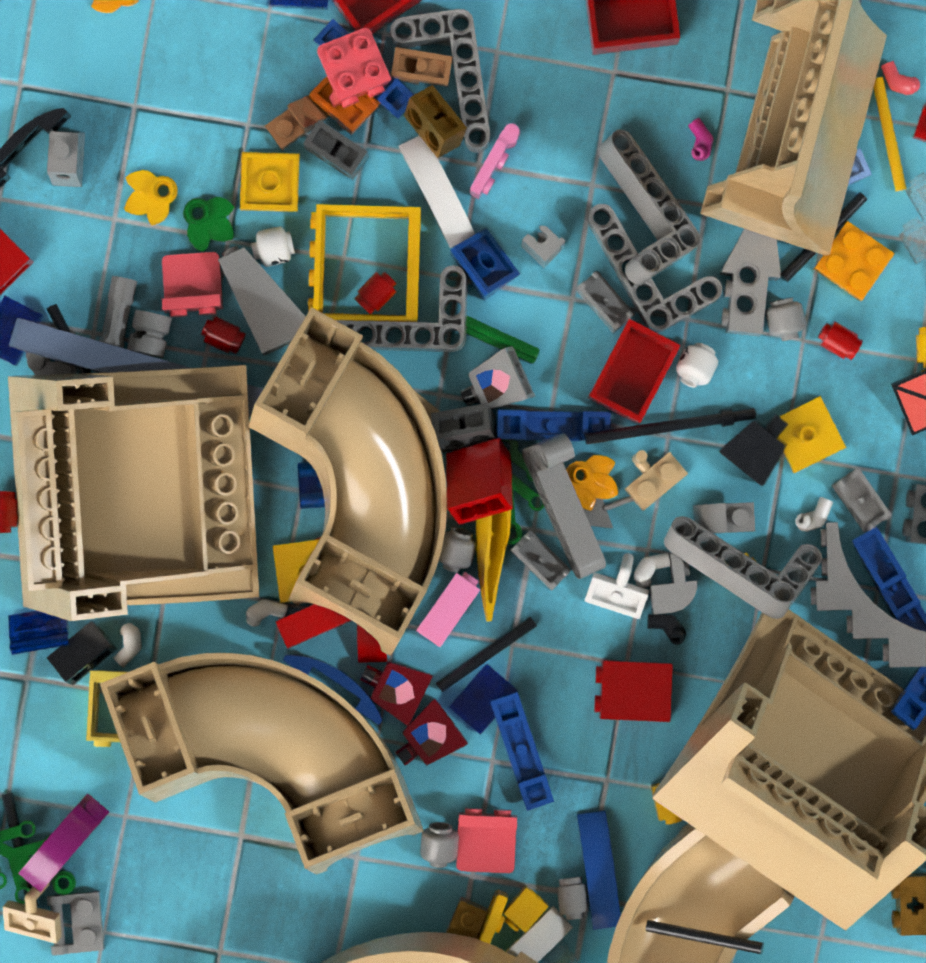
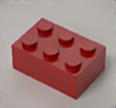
M422 0L332 1L354 32L362 28H368L373 35Z
M586 0L592 55L678 45L680 30L676 0Z
M629 319L588 399L639 425L681 345Z

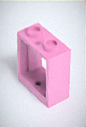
M466 572L462 576L456 573L416 631L441 647L479 593L480 589L476 587L479 581Z

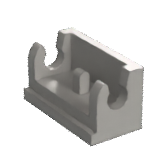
M541 225L539 226L541 232L538 233L539 238L537 241L533 236L527 234L522 239L521 247L545 268L564 248L566 241L562 237L559 239L548 227Z
M595 271L585 282L583 281L576 288L578 294L612 333H615L635 315L598 271Z
M859 468L854 469L831 485L864 533L872 530L876 525L892 516Z
M531 530L510 550L551 591L571 571Z

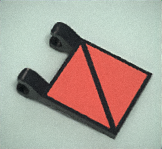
M926 369L891 384L912 436L926 430Z

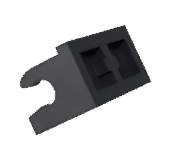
M90 621L50 654L47 659L63 680L73 686L86 676L90 670H93L114 653L117 647L99 626Z

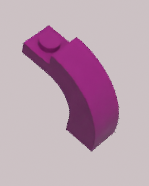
M87 793L18 874L41 893L108 815L109 811Z

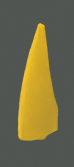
M511 510L476 520L478 577L487 622L492 621L503 560L510 536Z

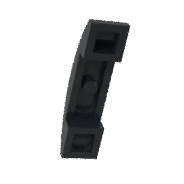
M64 108L55 109L34 118L18 129L0 149V189L11 179L3 169L43 129L48 134H50V131H58L71 117Z

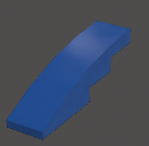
M875 527L852 540L851 542L892 617L914 629L926 632V613L920 605L921 602L907 581L905 572L879 529Z

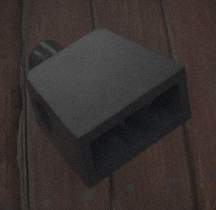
M774 414L765 426L758 420H754L719 452L760 486H764L787 447V444L779 436L789 424L777 414Z

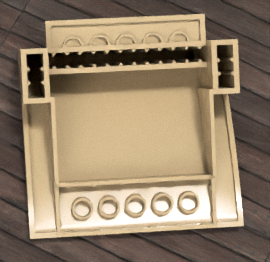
M757 0L752 21L783 32L771 37L736 173L728 175L725 181L707 186L700 214L822 255H830L887 35L870 19L859 0Z
M246 365L8 376L23 607L69 621L128 615L127 605L187 603L259 597Z
M788 610L779 619L771 618L761 612L730 673L683 750L656 788L652 799L744 862H748L754 869L846 931L926 861V807L924 806L926 801V715L913 731L891 713L903 688L791 610Z

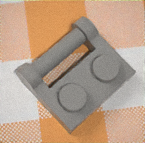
M100 891L47 896V906H50L52 912L60 913L62 937L56 944L54 943L51 946L52 955L102 951L105 949ZM62 904H70L73 943L65 944Z

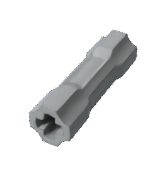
M112 276L102 336L99 339L100 342L124 348L130 308L133 304L137 285L136 280Z

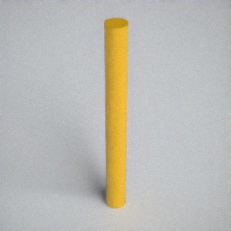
M878 77L875 80L873 89L895 192H899L907 188L883 77Z

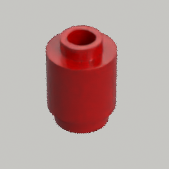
M385 271L381 275L375 272L357 291L359 294L354 299L371 315L375 310L379 311L395 295L397 291L393 287L397 283Z
M215 316L213 321L210 319L206 321L201 335L205 336L204 343L229 354L232 352L237 354L246 333L240 331V327Z
M833 321L831 325L826 323L818 335V338L821 339L820 346L842 359L846 357L852 360L863 343V340L858 338L857 333L836 321Z
M0 491V533H11V528L17 527L18 522L16 492Z

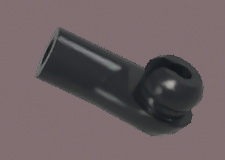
M648 614V629H662L674 645H680L685 641L686 630L675 616Z

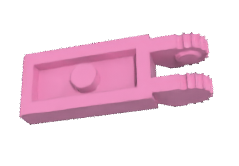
M506 124V127L502 130L470 187L469 193L471 196L479 199L482 193L488 195L495 182V179L491 178L495 169L501 170L509 157L505 153L506 149L515 147L517 140H519L520 129L516 124Z

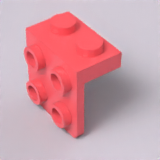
M362 28L324 43L317 48V54L333 89L332 94L329 96L333 107L341 104L343 108L352 106L359 102L358 97L368 94L369 98L385 92L384 87L392 80L374 37L368 28Z
M218 253L166 255L162 258L164 298L161 299L162 310L165 313H170V317H185L187 312L199 311V315L216 314V310L223 309L221 268L218 261L220 256Z
M465 808V813L459 812V847L456 867L459 871L512 873L514 871L517 815H511L512 810L494 809V814L482 813L480 808Z

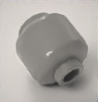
M793 297L770 302L771 307L765 311L770 334L772 336H781L782 341L799 338L798 332L806 327L802 304L794 301Z
M452 527L450 531L445 532L439 561L443 563L444 569L451 572H459L460 569H465L472 565L477 547L473 533L457 527Z
M431 823L421 834L420 854L424 860L430 862L432 867L444 868L447 866V863L455 861L458 856L459 834L448 823Z

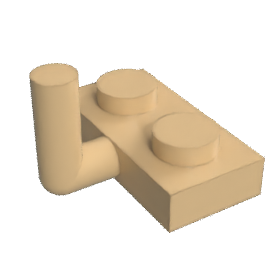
M640 450L632 457L633 463L641 471L642 475L627 486L625 490L642 511L688 474L671 452L667 453L652 467L646 461L648 455L645 451Z
M50 882L41 893L35 887H32L25 895V904L10 900L4 904V930L55 944L62 937L60 913L37 908V899L50 885Z

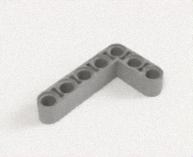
M454 9L396 19L391 25L390 33L391 39L397 47L411 48L450 42L461 121L467 127L464 142L470 151L474 153L483 152L490 143V129L472 15L465 9ZM462 18L469 25L465 30L458 31L453 27V22L456 19ZM428 23H436L439 25L440 30L437 34L429 35L424 31V27ZM400 27H407L412 32L406 39L398 38L395 33ZM461 47H468L472 50L473 54L468 59H462L457 55V50ZM465 75H472L476 78L477 83L469 88L461 84V79ZM470 103H476L481 107V112L476 116H470L465 112V107ZM480 131L485 135V140L481 144H474L469 139L470 134Z
M619 129L599 145L598 153L603 163L658 240L638 253L625 266L627 278L635 284H642L685 257L700 244L701 239L698 230L632 135L625 130Z
M597 204L591 209L588 216L589 227L647 328L656 333L663 332L719 299L722 294V285L713 276L704 277L666 299H663L652 278L642 284L631 282L622 271V264L630 261L638 254L614 210L609 205ZM599 211L605 212L609 216V222L606 225H598L594 221L593 215ZM613 236L621 238L623 248L617 251L610 249L607 243L608 239ZM705 283L712 284L716 290L715 296L712 298L703 296L701 286ZM641 286L649 288L652 293L651 298L647 301L640 300L636 295L637 288ZM680 297L687 298L691 304L690 310L687 312L679 311L675 305L676 300ZM655 311L663 313L666 318L665 324L662 326L654 325L650 320L651 313Z
M448 266L441 272L438 323L336 321L357 333H360L365 328L371 329L373 337L364 344L373 350L457 352L464 347L466 342L468 279L463 269L459 266ZM452 273H458L462 276V281L457 287H450L446 283L447 277ZM450 302H458L461 305L460 312L455 316L446 314L445 309ZM399 329L402 332L401 340L394 344L387 341L389 331ZM421 330H428L431 333V338L426 344L416 342V335ZM452 330L459 332L460 339L456 344L448 345L445 343L444 338L447 332Z
M563 433L524 448L522 450L523 459L573 573L578 579H582L606 567L604 555L563 462L575 457L569 438Z
M685 516L676 517L673 520L664 538V545L670 552L765 615L775 619L782 618L814 575L822 560V554L815 546L810 544L801 545L777 576Z

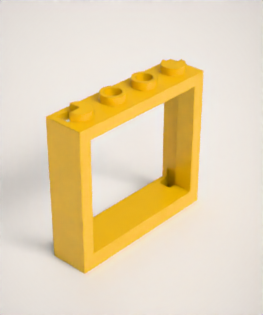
M316 204V212H311L310 228L316 229L315 241H310L309 250L310 258H315L314 269H309V287H314V298H308V312L312 307L334 320L418 322L421 207ZM326 217L409 219L406 315L323 313Z

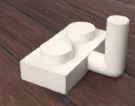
M630 553L623 555L617 579L594 572L584 602L640 619L649 590L628 583L634 561L633 555Z

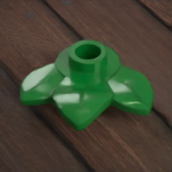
M215 197L208 201L195 198L187 202L183 210L184 218L189 224L187 237L197 250L205 252L211 239L225 242L234 238L233 227L226 218L234 210V205L221 197ZM201 208L203 210L201 218L193 217L195 209Z

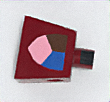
M388 662L383 672L367 665L360 680L375 687L370 697L372 701L409 726L433 675Z
M435 698L403 730L402 734L408 740V743L395 753L405 766L418 756L427 766L466 746L468 741Z

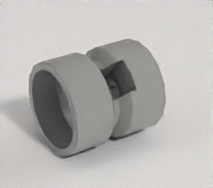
M135 310L132 323L135 333L130 334L127 349L152 357L164 358L167 342L163 338L169 334L172 318L156 313Z

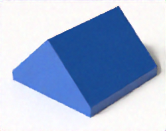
M487 228L450 249V255L458 266L463 269L467 278L484 301L520 275Z

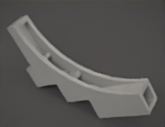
M838 522L826 523V529H821V547H827V558H822L821 565L822 576H828V581H816V587L811 588V605H817V611L852 610V616H847V633H853V639L888 638V644H883V662H889V667H926V632L914 629L892 618L872 602L859 587L848 568L841 547Z

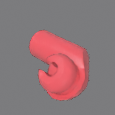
M894 61L881 66L888 86L892 91L904 95H912L920 89L919 79L899 74Z

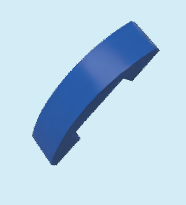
M332 19L313 41L320 46L349 33ZM391 77L392 80L384 87L385 92L374 96V98L389 113L399 119L406 110L409 98L414 94L397 78Z
M497 410V438H500V440L542 441L564 433L570 441H585L584 433L611 429V412Z
M285 655L283 661L293 668L309 675L314 667L356 695L361 700L355 709L377 725L382 722L383 718L374 701L370 699L369 694L348 674L316 658L302 655Z
M918 667L891 710L892 714L913 731L926 715V667Z
M518 692L490 700L526 810L528 811L554 802Z
M606 810L577 814L593 930L616 927L621 914Z

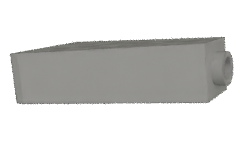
M234 246L222 252L223 257L218 259L261 353L265 356L289 345L306 316L244 247L239 249L238 246Z

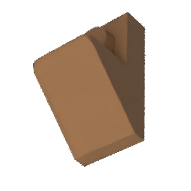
M395 47L391 77L418 86L419 82L448 87L453 56Z
M309 95L288 104V109L265 125V128L281 150H284L311 131L318 120L323 122L329 118L326 112L309 98Z

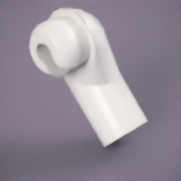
M820 497L814 511L797 515L795 524L798 529L809 532L823 527L833 502Z
M668 552L645 557L640 561L634 571V580L637 586L647 588L652 583L651 577L656 569L671 566Z
M262 599L248 608L246 611V622L250 626L256 627L268 615L284 618L287 614L288 605Z
M126 623L121 627L120 634L123 635L124 647L113 657L123 668L140 652L142 647L141 632L132 623Z

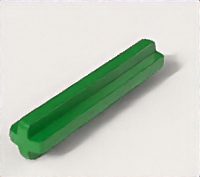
M467 316L466 334L500 350L513 346L518 358L530 364L536 361L540 351L537 347Z

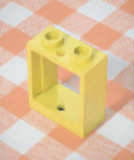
M90 670L86 741H94L93 746L111 747V742H120L117 733L97 732L100 683L125 674L128 671Z

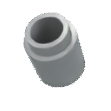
M582 877L559 879L557 894L560 915H566V920L584 918L583 912H589L586 884L582 883Z

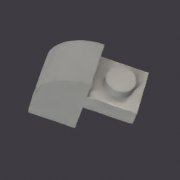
M754 502L694 505L693 521L713 534L754 532Z
M669 554L672 583L649 586L653 615L680 611L691 603L696 594L697 581H685V576L690 575L689 564L675 554Z

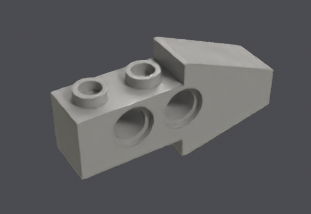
M743 229L720 271V275L731 276V280H726L724 297H729L728 309L723 308L721 325L726 326L725 333L758 337L763 334L768 280L777 281L781 274L777 239L747 229ZM740 270H751L754 274V281L752 283H744L739 276ZM740 297L749 299L752 305L751 310L748 312L740 311L736 304L737 299Z

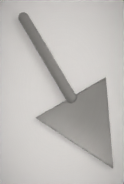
M629 496L605 505L603 499L596 498L595 505L591 511L583 510L590 526L613 528L607 511L634 500Z

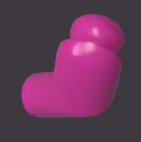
M697 118L688 125L696 137L691 155L697 161H704L711 155L714 138L702 120Z

